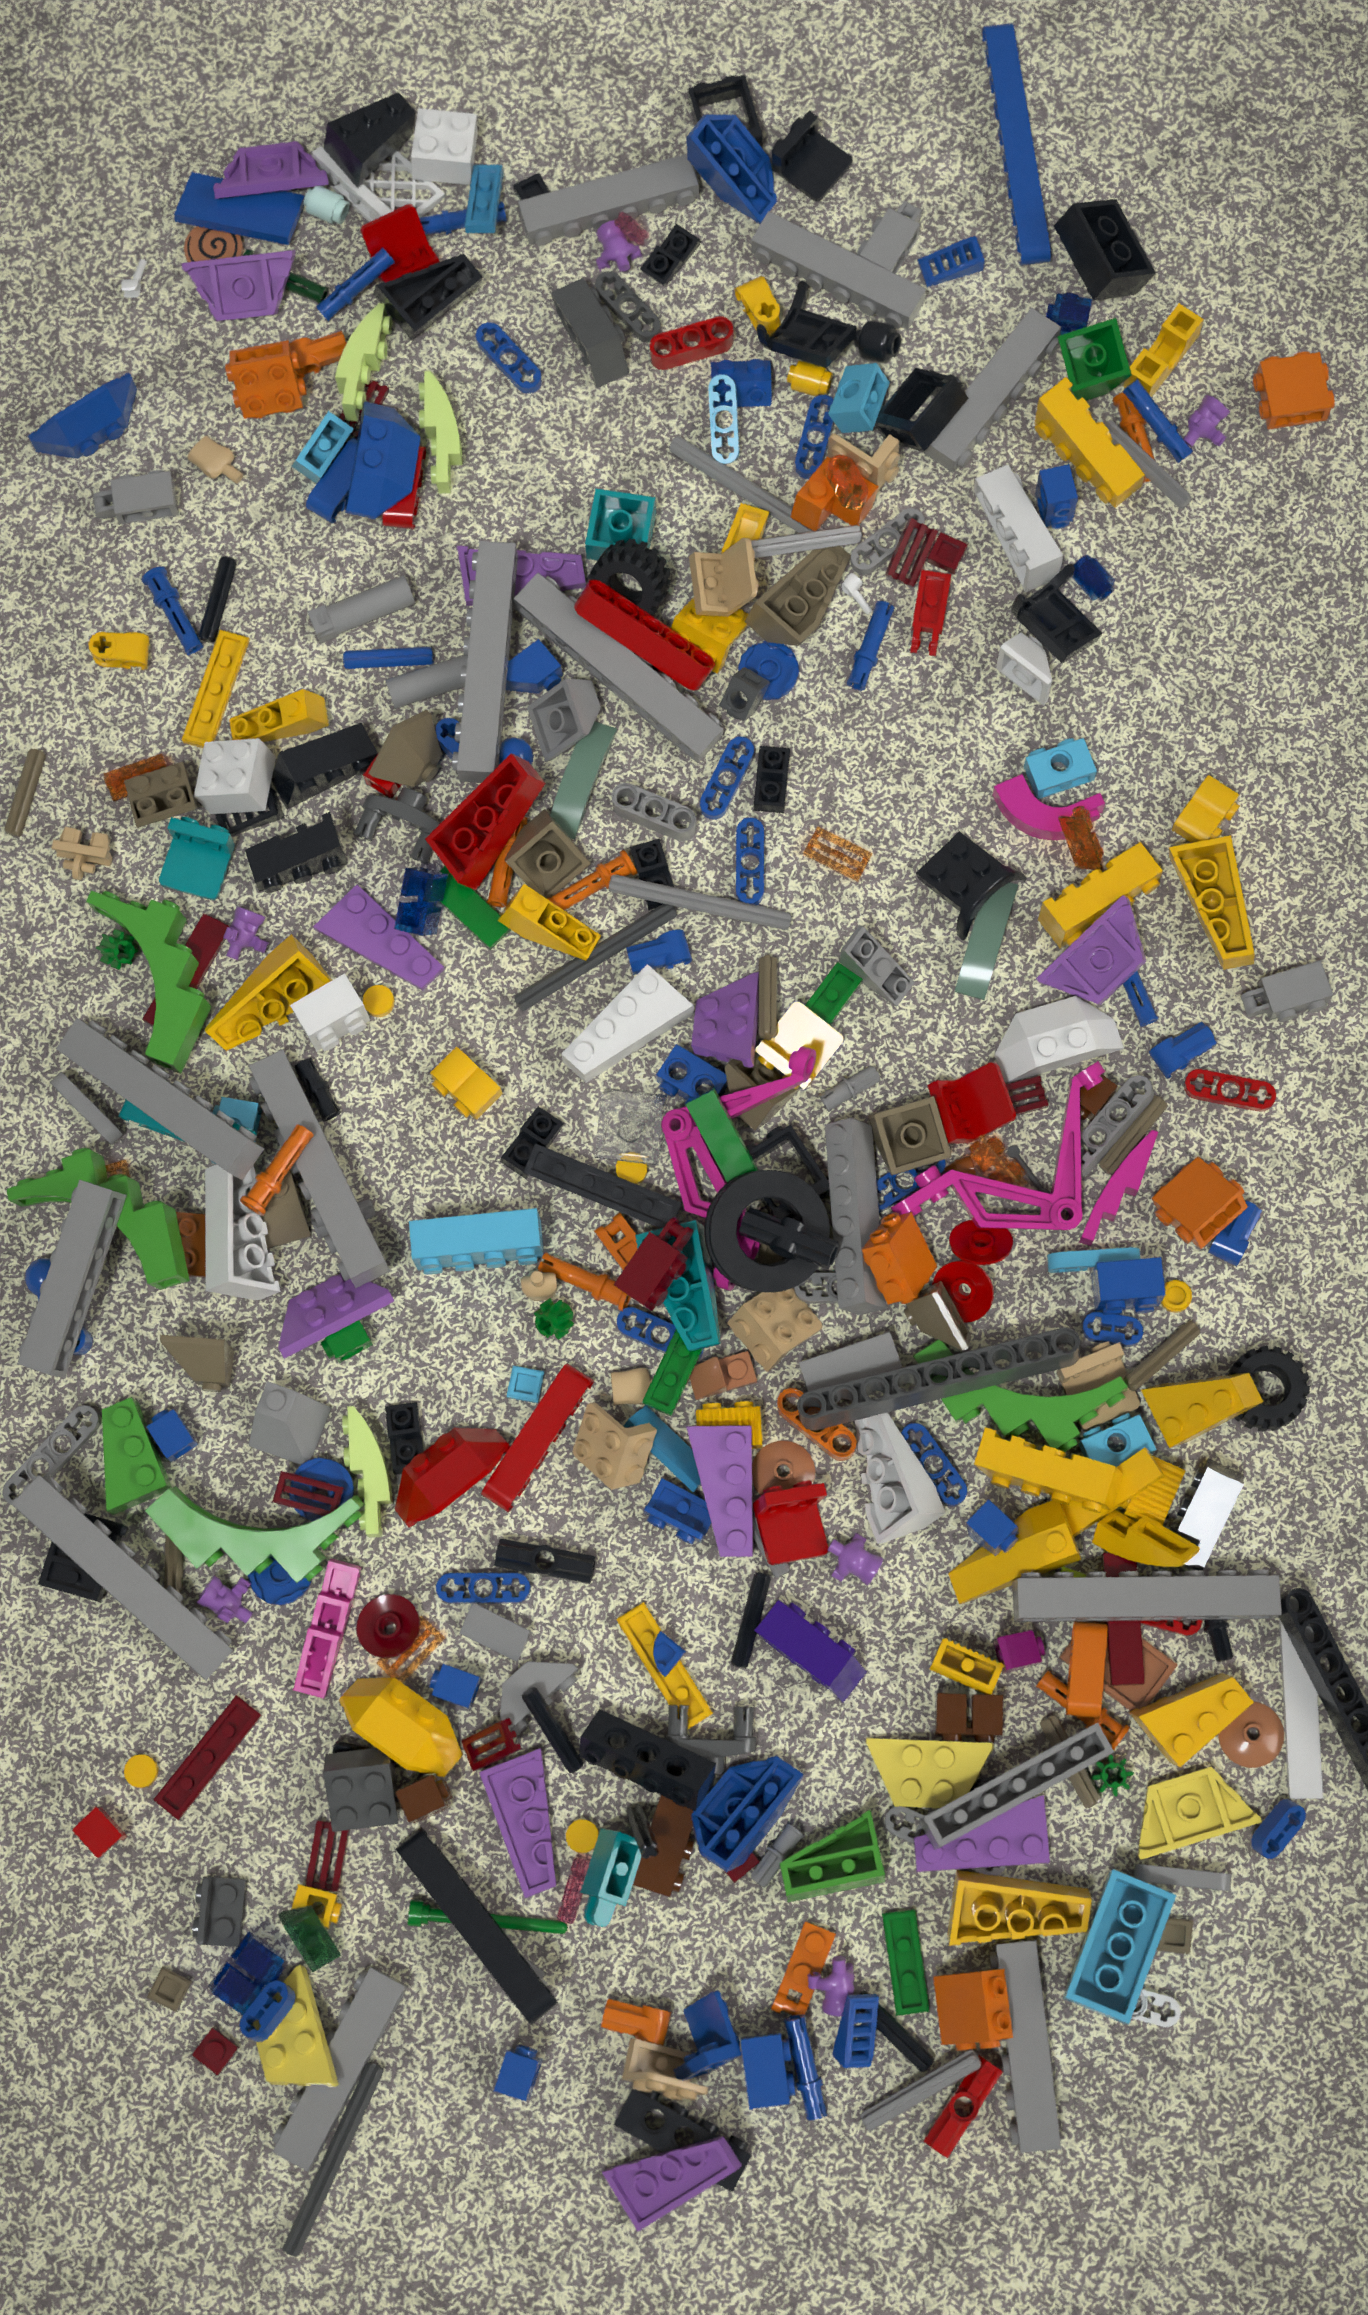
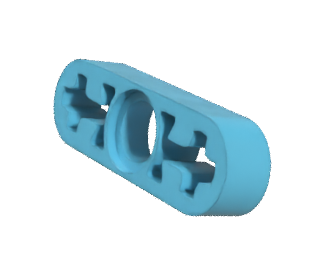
M720 374L713 377L708 386L712 455L716 461L722 464H731L736 461L740 453L737 389L731 377ZM721 380H725V384L731 386V391L725 393L726 402L732 401V407L721 405L714 408V402L721 403L720 394L714 392V387L719 386ZM721 411H728L733 417L732 424L725 429L719 428L715 421L717 414ZM734 431V437H728V445L734 447V452L729 453L728 459H724L723 455L717 452L718 448L723 446V438L719 437L716 439V432L728 434Z
M1114 1248L1051 1253L1047 1255L1048 1272L1088 1271L1087 1268L1095 1267L1098 1262L1140 1259V1249Z

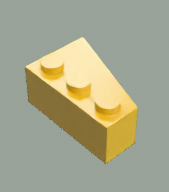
M1249 1373L1169 1384L1164 1383L1141 1389L1169 1448L1187 1443L1263 1403Z
M1220 1673L1184 1688L1185 1690L1169 1697L1165 1696L1156 1700L1157 1702L1140 1709H1134L1128 1713L1167 1760L1181 1767L1254 1703L1234 1677Z

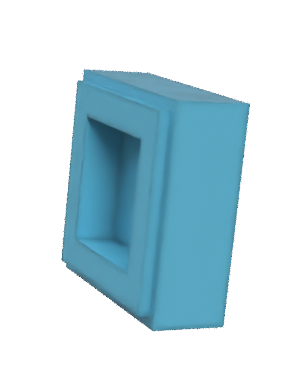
M513 1366L506 1397L538 1404L545 1372Z

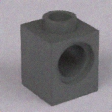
M743 667L732 676L719 706L725 709L731 717L746 721L757 711L770 682L748 668ZM739 691L745 694L747 701L741 698Z

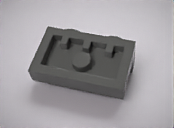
M203 1877L202 1883L197 1884L195 1901L200 1903L199 1917H194L192 1936L197 1937V1945L241 1947L247 1879Z

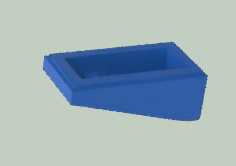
M973 236L918 259V264L926 286L931 287L983 271L984 257L976 236ZM967 252H970L972 259L969 261L966 256ZM957 255L961 262V264L958 266L956 265V262L954 260V256ZM946 259L949 270L946 271L941 261ZM931 263H935L938 274L935 276L930 267Z
M876 1994L847 1995L832 2056L844 2068L871 2067L879 1997ZM856 2009H865L864 2013H856ZM854 2023H861V2025L854 2026Z

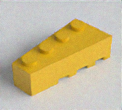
M1065 377L1039 398L1034 422L1035 430L1043 440L1049 439L1056 446L1055 451L1063 461L1069 460L1076 467V474L1082 481H1089L1096 488V494L1102 502L1106 504L1110 502L1116 508L1142 486L1145 474L1121 444L1113 445L1109 429L1103 422L1096 423L1092 419L1088 410L1089 404L1083 397L1079 400L1075 398L1069 390L1073 385Z
M1231 835L1169 847V858L1222 969L1254 964L1255 953Z
M1141 842L1110 860L1106 864L1107 870L1104 872L1101 869H1095L1087 874L1081 881L1080 887L1076 888L1074 884H1071L1062 890V894L1055 901L1050 897L1042 902L1038 921L1060 949L1066 944L1070 946L1122 895L1127 896L1132 905L1135 902L1133 899L1141 892L1147 895L1160 885L1158 880H1160L1163 870Z
M985 1427L974 1465L991 1478V1484L1009 1489L1010 1484L1021 1487V1492L1036 1497L1040 1496V1492L1052 1495V1500L1066 1505H1070L1071 1500L1082 1503V1508L1092 1512L1101 1513L1102 1508L1112 1511L1123 1473L1116 1466L1072 1454L1071 1459H1068L1065 1452L1046 1445L1042 1446L1041 1450H1037L1036 1445L1025 1441L1023 1438L1012 1435L1011 1441H1007L996 1434V1430Z
M956 1870L947 1933L949 1946L975 1941L978 1943L992 1942L991 1940L1012 1938L1013 1940L1034 1935L1052 1936L1087 1932L1092 1902L1090 1892L1087 1888Z

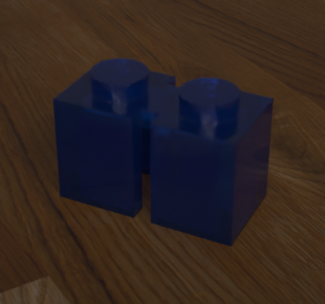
M422 867L405 868L401 896H418L417 901L399 902L394 929L421 936L437 934L442 907L436 906L438 901H443L448 877L447 873Z
M248 1931L230 1956L235 1959L234 1962L256 1979L253 1981L226 1961L208 1985L213 1995L241 2015L246 2012L265 1985L279 1978L284 1969L282 1964L285 1962L279 1952L250 1931Z

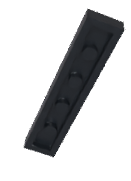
M536 1143L523 1172L658 1228H664L671 1218H677L682 1205L679 1201Z

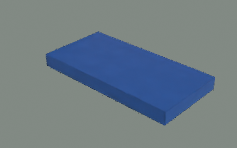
M191 172L174 213L175 222L289 245L304 208L305 195L286 191H274L258 195L249 194L216 199L213 186L215 183L221 184L224 178Z

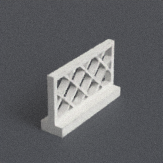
M320 146L312 152L316 166L320 170L327 172L329 186L338 194L344 196L345 200L369 222L394 211V206L402 207L407 204H413L417 208L416 211L420 218L445 198V193L432 181L418 180L419 182H416V179H412V182L395 181V171H408L412 175L411 162L399 151H396L391 156L392 163H380V167L377 170L392 171L391 181L374 180V173L371 172V180L364 179L363 184L359 188L353 184L323 147ZM374 188L391 189V198H378L373 193ZM394 189L412 190V199H395ZM428 189L434 195L429 200H415V190Z

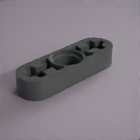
M606 271L596 278L595 287L600 299L640 341L650 342L655 335L661 333V323L658 316L618 274ZM604 282L608 284L614 282V290L618 294L616 299L615 294L610 289L603 290ZM627 301L633 302L637 306L636 310L629 314L623 313L620 310L621 304ZM640 315L645 324L650 325L653 323V331L650 332L647 329L642 331V323L638 319Z

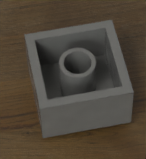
M377 1748L325 1755L323 1776L332 1832L398 1824L400 1802L396 1794L398 1788L394 1762L390 1757Z

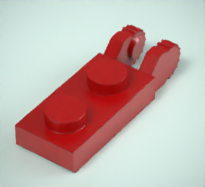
M921 570L912 630L914 631L910 653L917 654L921 641L919 639L920 632L932 633V639L929 642L928 648L929 656L936 657L939 634L942 635L952 574Z

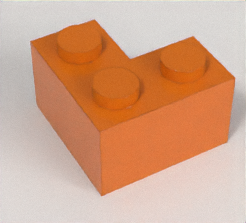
M827 456L796 494L790 518L812 531H817L830 514L835 515L850 525L859 526L873 507L878 486Z

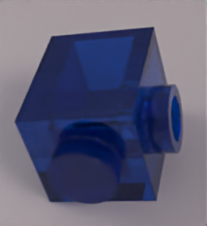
M1057 293L1055 304H1048L1046 317L1061 327V335L1085 328L1088 324L1092 299L1080 297L1075 293Z

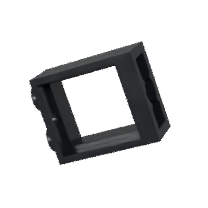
M745 74L727 76L720 81L712 83L703 82L688 88V103L695 125L702 117L699 107L740 97L749 127L747 130L763 149V135Z
M915 368L879 411L875 427L884 439L890 434L899 440L900 446L925 452L968 400V397L962 389L961 381L954 375L940 374L931 369L928 371ZM930 395L935 396L915 421H911L912 416Z
M791 1124L784 1129L782 1126H778L766 1135L767 1139L759 1145H756L754 1142L746 1146L753 1161L757 1162L788 1142L815 1183L811 1187L822 1200L830 1195L829 1181ZM770 1198L760 1199L771 1216L779 1219L794 1217L783 1203L777 1207Z

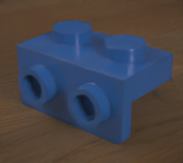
M721 360L719 362H711V379L717 375L724 374L731 377L735 382L737 407L771 406V360ZM721 380L719 386L714 387V392H718L721 403L714 402V408L721 405L732 407V401L726 402L725 393L731 391V386H727L725 380Z
M663 1478L660 1480L648 1505L643 1510L644 1514L648 1516L647 1522L662 1530L667 1525L677 1531L675 1535L677 1538L691 1545L694 1541L702 1544L711 1526L706 1501Z

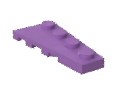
M457 546L466 606H472L473 599L469 598L470 580H475L476 571L472 570L473 552H478V549H468V546ZM517 550L518 564L515 596L537 573L541 574L544 578L547 576L551 577L560 586V591L586 587L581 555L552 552L533 554L526 553L524 550Z
M357 884L313 926V929L360 954L365 959L383 967L422 991L444 970V966Z
M751 1425L686 1426L720 1557H753Z
M540 1748L479 1772L525 1898L557 1886L542 1749Z
M1044 1795L1024 1801L934 1850L926 1834L915 1837L916 1872L1050 1863Z
M721 2136L612 2166L604 2170L602 2174L639 2232L735 2172L742 2165L725 2137Z

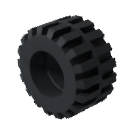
M629 539L626 544L624 540L617 541L615 545L611 544L601 554L588 578L601 581L653 616L666 597L671 585V580L668 579L671 575L670 568L664 567L667 561L664 557L659 558L657 556L659 551L656 548L652 550L647 548L648 543L643 541L640 545L636 544V539ZM617 573H626L633 576L641 585L642 591H633L623 586L617 577Z
M1261 1346L1257 1350L1253 1348L1247 1351L1246 1354L1241 1355L1228 1371V1375L1249 1373L1250 1376L1259 1371L1270 1372L1276 1375L1284 1386V1398L1278 1405L1265 1406L1259 1404L1234 1417L1238 1422L1240 1420L1246 1423L1245 1427L1249 1429L1256 1427L1258 1431L1265 1432L1267 1429H1271V1431L1278 1430L1280 1427L1286 1426L1293 1421L1305 1407L1308 1401L1306 1397L1310 1393V1386H1307L1306 1383L1309 1377L1307 1373L1302 1372L1301 1368L1304 1365L1299 1360L1296 1363L1292 1359L1294 1355L1289 1351L1284 1354L1281 1352L1282 1348L1276 1346L1273 1349H1268V1346Z

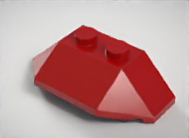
M453 1428L448 1433L441 1435L432 1446L423 1453L416 1455L403 1468L395 1511L408 1528L414 1526L419 1521H424L439 1514L487 1476L501 1460L503 1453L508 1451L510 1445L496 1429Z

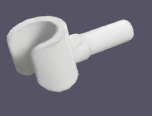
M140 259L133 279L122 280L121 288L124 291V298H137L140 295L141 276L147 264L145 260Z
M850 573L843 581L841 588L844 593L853 597L866 615H868L873 610L858 591L863 583L857 575Z

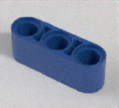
M352 438L346 443L313 488L306 501L307 509L331 524L336 522L334 518L339 511L343 512L346 508L357 445L356 438Z

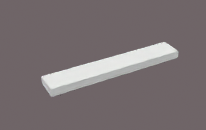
M1290 1599L1291 1609L1298 1612L1299 1603L1297 1599ZM1279 1619L1288 1799H1322L1318 1694ZM1307 1626L1305 1636L1308 1641L1313 1642L1314 1632Z

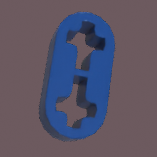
M1093 1312L1084 1319L1082 1333L1085 1338L1092 1342L1104 1343L1109 1341L1110 1345L1120 1343L1123 1347H1132L1141 1340L1143 1326L1139 1320L1130 1316L1117 1314L1103 1315V1312ZM1095 1319H1099L1100 1325L1111 1328L1110 1331L1101 1330L1098 1335H1094L1093 1329L1088 1328V1324H1093ZM1126 1324H1131L1132 1330L1137 1331V1335H1132L1130 1340H1126L1125 1334L1114 1332L1115 1328L1124 1329Z
M1290 1799L1280 1801L1254 1832L1251 1840L1253 1850L1267 1859L1277 1857L1304 1824L1306 1818L1304 1808Z
M274 1980L269 1982L243 2014L240 2020L242 2034L255 2042L267 2040L295 2003L294 1990L281 1981ZM277 1992L280 1993V1996L282 1997V2000L279 2003L276 2002V1999L274 1998ZM256 2019L259 2021V2024L261 2025L258 2031L255 2029L253 2025Z

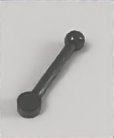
M1015 1145L1010 1146L1007 1151L1008 1156L1016 1160L1036 1189L1051 1194L1049 1190L1043 1188L1019 1155L1020 1149Z

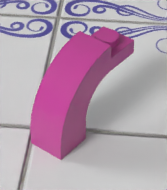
M1023 774L995 785L992 794L1001 813L1014 827L1027 835L1044 840H1066L1079 836L1082 830L1080 822L1083 821L1084 825L1098 820L1105 806L1100 793L1067 807L1048 806L1040 802L1032 794Z

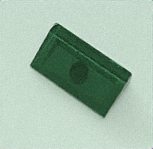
M311 1905L286 1910L278 1914L283 1927L312 1973L341 1956L340 1951Z

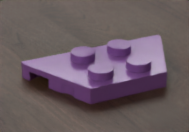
M298 141L239 148L233 156V161L223 171L225 178L221 184L215 183L213 189L217 199L329 185L327 172L320 170L316 166L315 159L310 154L305 153L304 148Z
M295 250L186 262L182 263V268L192 278L197 286L196 290L202 299L208 303L209 310L216 321L275 315L278 313L296 254Z
M1122 895L1036 978L1038 982L1099 1005L1104 1003L1147 962L1129 898Z
M754 972L696 1000L691 1042L694 1054L705 1057L713 1056L717 1060L725 1062L732 1058L742 1061L744 1067H754L758 1025L759 972Z
M341 1273L332 1276L325 1282L303 1291L298 1296L289 1300L278 1349L285 1359L393 1303L394 1299L388 1289L375 1283L368 1282L355 1288L351 1279L344 1281Z

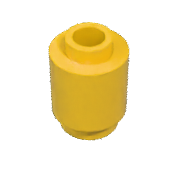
M798 360L796 365L791 364L787 382L791 383V390L812 396L827 395L832 382L833 372L826 371L827 368Z

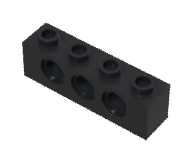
M601 1709L598 1710L580 1737L579 1757L585 1759L588 1763L598 1765L613 1772L619 1778L628 1779L644 1787L649 1792L662 1795L672 1800L675 1804L687 1807L693 1811L698 1809L714 1784L715 1762Z
M632 2089L613 2124L662 2153L688 2146L679 2144L675 2139V2131L682 2126H687L694 2132V2140L689 2145L721 2137V2135L717 2134L718 2126L704 2118H701L699 2123L687 2117L690 2110L674 2101L671 2102L670 2106L658 2100L660 2093L653 2090L652 2093ZM652 2109L661 2111L665 2118L664 2125L657 2129L649 2127L645 2120L648 2111ZM731 2135L729 2140L726 2139L742 2166L716 2184L733 2193L752 2153L747 2151L748 2143Z

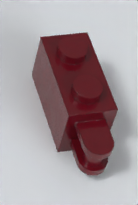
M673 1217L668 1221L658 1237L649 1232L613 1285L653 1311L655 1306H660L668 1295L667 1289L673 1280L680 1278L686 1269L685 1262L688 1257L682 1254L681 1251L691 1238L693 1229L682 1227L679 1225V1220ZM673 1235L677 1239L671 1246L667 1242Z

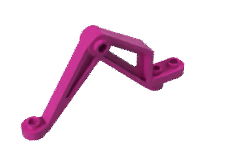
M801 1046L798 1051H793L788 1064L789 1069L792 1070L790 1077L721 1096L720 1099L730 1118L733 1119L807 1082L815 1065L816 1051ZM687 1107L673 1109L663 1117L662 1131L665 1134L684 1209L686 1212L706 1218L711 1203L701 1199L687 1150L691 1147L694 1148L717 1193L727 1184V1181ZM745 1208L738 1219L736 1235L740 1248L747 1257L754 1260L760 1243L741 1236L739 1233L741 1221L747 1211ZM715 1267L713 1278L716 1280L717 1287L731 1291L735 1284L726 1279Z
M1097 1061L1070 1078L1051 1194L955 1170H949L941 1175L936 1165H933L913 1178L920 1189L892 1206V1211L899 1215L912 1212L913 1216L922 1211L919 1206L928 1199H931L933 1203L937 1202L949 1194L946 1188L951 1186L977 1228L1065 1231L1077 1227L1082 1219L1080 1087L1084 1085L1089 1090L1103 1081L1101 1074L1105 1070L1101 1063ZM980 1192L1038 1206L1041 1209L1040 1214L987 1213L975 1193ZM1063 1209H1066L1069 1213L1067 1220L1061 1217Z

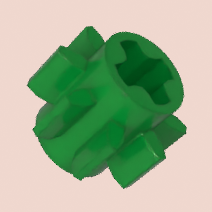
M114 929L113 935L102 934L103 939L100 945L96 947L103 955L100 962L107 965L110 964L111 967L118 970L121 968V963L131 965L134 954L138 952L132 944L134 937L128 934L124 935L123 931Z
M551 1298L540 1304V1309L534 1312L536 1316L535 1326L546 1338L555 1335L559 1340L569 1333L568 1330L574 1326L572 1322L573 1311L562 1300L554 1304Z
M1108 1755V1764L1103 1765L1098 1761L1095 1763L1100 1771L1099 1775H1094L1091 1779L1099 1780L1102 1784L1098 1790L1099 1793L1109 1788L1111 1789L1112 1796L1116 1797L1118 1795V1787L1121 1786L1126 1790L1130 1789V1786L1125 1781L1127 1777L1134 1775V1772H1126L1123 1767L1126 1764V1759H1122L1119 1763H1114L1113 1756ZM1117 1768L1119 1770L1117 1777L1120 1781L1119 1783L1114 1781L1109 1784L1106 1781L1108 1774L1105 1771L1106 1769L1113 1770Z

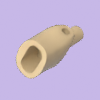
M204 436L188 454V460L211 479L224 474L234 483L238 484L243 478V474L231 465L234 460L232 451L227 447L219 445L209 436Z
M534 1271L532 1274L523 1276L521 1278L523 1293L528 1299L533 1301H544L554 1297L557 1292L556 1274Z
M646 1368L611 1372L614 1406L623 1404L642 1405L645 1394L653 1380Z

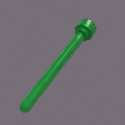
M410 1900L408 1926L421 1927L422 1924L428 1925L429 1921L451 1923L441 1909L430 1908V1904H424V1900ZM491 1914L503 1929L564 1934L568 1929L567 1923L560 1920Z

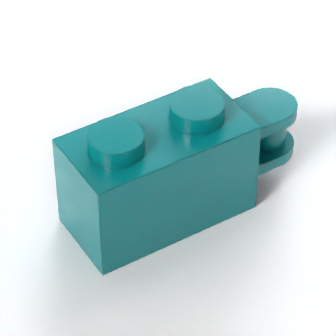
M600 1829L580 1892L589 1895L584 1911V1919L588 1924L606 1927L611 1922L616 1904L626 1906L642 1857L634 1837L618 1831Z

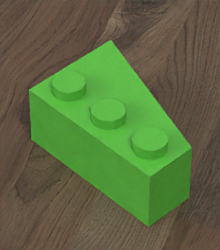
M132 1397L102 1409L106 1511L112 1515L160 1496L169 1488H172L151 1433L146 1427L147 1423L139 1403Z
M871 1810L863 1813L861 1817L849 1824L836 1829L822 1840L812 1843L780 1862L788 1903L885 1882V1873Z

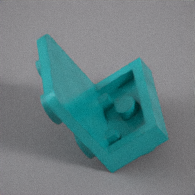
M171 817L167 829L173 839L159 877V883L165 888L208 900H216L236 846L230 833H228L229 831L218 825H211L210 828L201 826L198 821L189 817H181V820Z

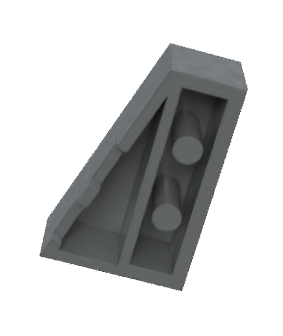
M581 278L551 292L556 312L573 343H576L583 354L581 359L584 365H590L595 386L597 388L602 387L629 374L622 347V342L625 341L624 334L618 324H612L613 319L606 305L601 307V300L595 287L589 288L584 278Z

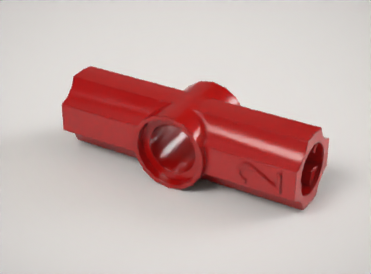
M980 2055L978 2057L982 2066L962 2079L923 2140L924 2143L947 2159L971 2121L977 2117L980 2107L1003 2073V2071ZM967 2097L971 2100L972 2110L968 2115L959 2116L955 2113L954 2103L958 2098Z

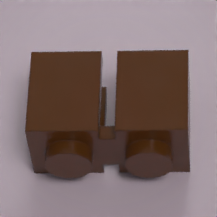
M936 1694L935 1735H942V1741L962 1742V1736H975V1742L995 1743V1737L1003 1736V1695L973 1694L971 1728H966L967 1694Z
M430 1775L396 1791L406 1818L412 1824H417L451 1808L449 1800L453 1799V1795L446 1780H439L434 1775Z

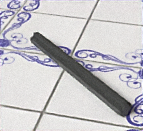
M667 904L658 906L597 944L586 961L576 957L514 996L516 1004L522 1011L527 1010L677 916L674 906Z
M369 2062L365 2066L282 2247L283 2251L291 2256L297 2257L300 2255L384 2072L381 2066L373 2062Z

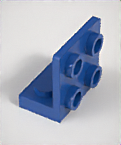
M719 1990L709 1993L684 2009L697 2052L683 2058L684 2064L673 2070L676 2079L686 2081L709 2074L742 2055L739 2038L734 2032L728 2016L727 2004L722 1999Z

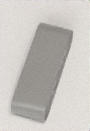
M629 783L619 784L612 791L613 809L618 816L678 841H688L695 835L697 829L696 816L690 808ZM628 796L634 799L633 803L627 806L618 803L622 797ZM651 808H658L662 811L661 815L654 818L646 813ZM679 820H687L690 822V825L686 829H679L675 827V823Z

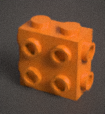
M289 340L229 351L230 363L225 364L226 374L229 382L234 381L236 390H232L234 404L236 408L241 407L244 419L251 417L262 418L267 414L278 412L290 413L296 409L303 408L302 396L307 395L306 385L303 377L298 378L296 370L300 369L297 351H291Z
M1304 351L1291 357L1280 358L1279 356H1272L1264 361H1260L1257 373L1253 374V386L1255 392H1260L1259 414L1261 419L1266 420L1268 430L1327 421L1331 409L1335 406L1333 391L1328 390L1326 381L1329 378L1328 366L1326 363H1322L1320 352L1310 353Z
M1197 1157L1190 1164L1185 1165L1180 1173L1168 1184L1162 1186L1151 1199L1157 1208V1211L1154 1212L1156 1217L1165 1226L1168 1227L1171 1224L1176 1228L1175 1232L1185 1243L1193 1242L1202 1249L1248 1208L1242 1196L1245 1191L1234 1179L1230 1181L1225 1179L1223 1172L1213 1162L1207 1164L1200 1157Z
M912 1212L901 1215L891 1213L881 1220V1224L876 1231L870 1234V1239L861 1250L864 1261L870 1267L876 1279L878 1290L884 1295L887 1304L897 1302L907 1304L919 1296L918 1293L930 1281V1276L938 1266Z
M1005 1969L933 1976L941 2045L955 2044L956 2051L976 2049V2043L979 2042L980 2049L1000 2047V2040L1013 2038Z

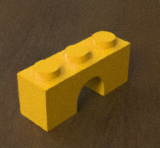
M1179 303L1162 324L1160 333L1150 349L1144 348L1131 364V376L1124 381L1123 387L1126 388L1136 379H1139L1141 385L1152 398L1199 337L1204 319Z

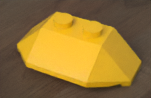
M395 1677L359 1678L339 1699L341 1706L344 1707L345 1715L352 1730L407 1770L436 1774L439 1777L445 1778L463 1755L448 1716Z

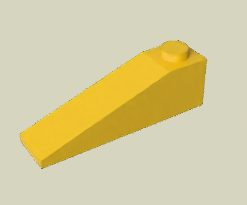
M291 934L265 957L206 1026L205 1032L227 1051L260 1036L261 1027L277 1021L279 1026L288 1023L287 1015L293 1013L290 1005L331 982L332 979L315 957Z
M1052 1500L1028 1509L1013 1522L1018 1526V1534L1016 1535L1018 1541L1008 1552L1004 1553L1001 1551L995 1556L981 1547L949 1572L948 1575L958 1603L961 1605L1012 1586V1583L1017 1578H1021L1022 1573L1037 1572L1042 1575L1082 1560L1062 1504Z

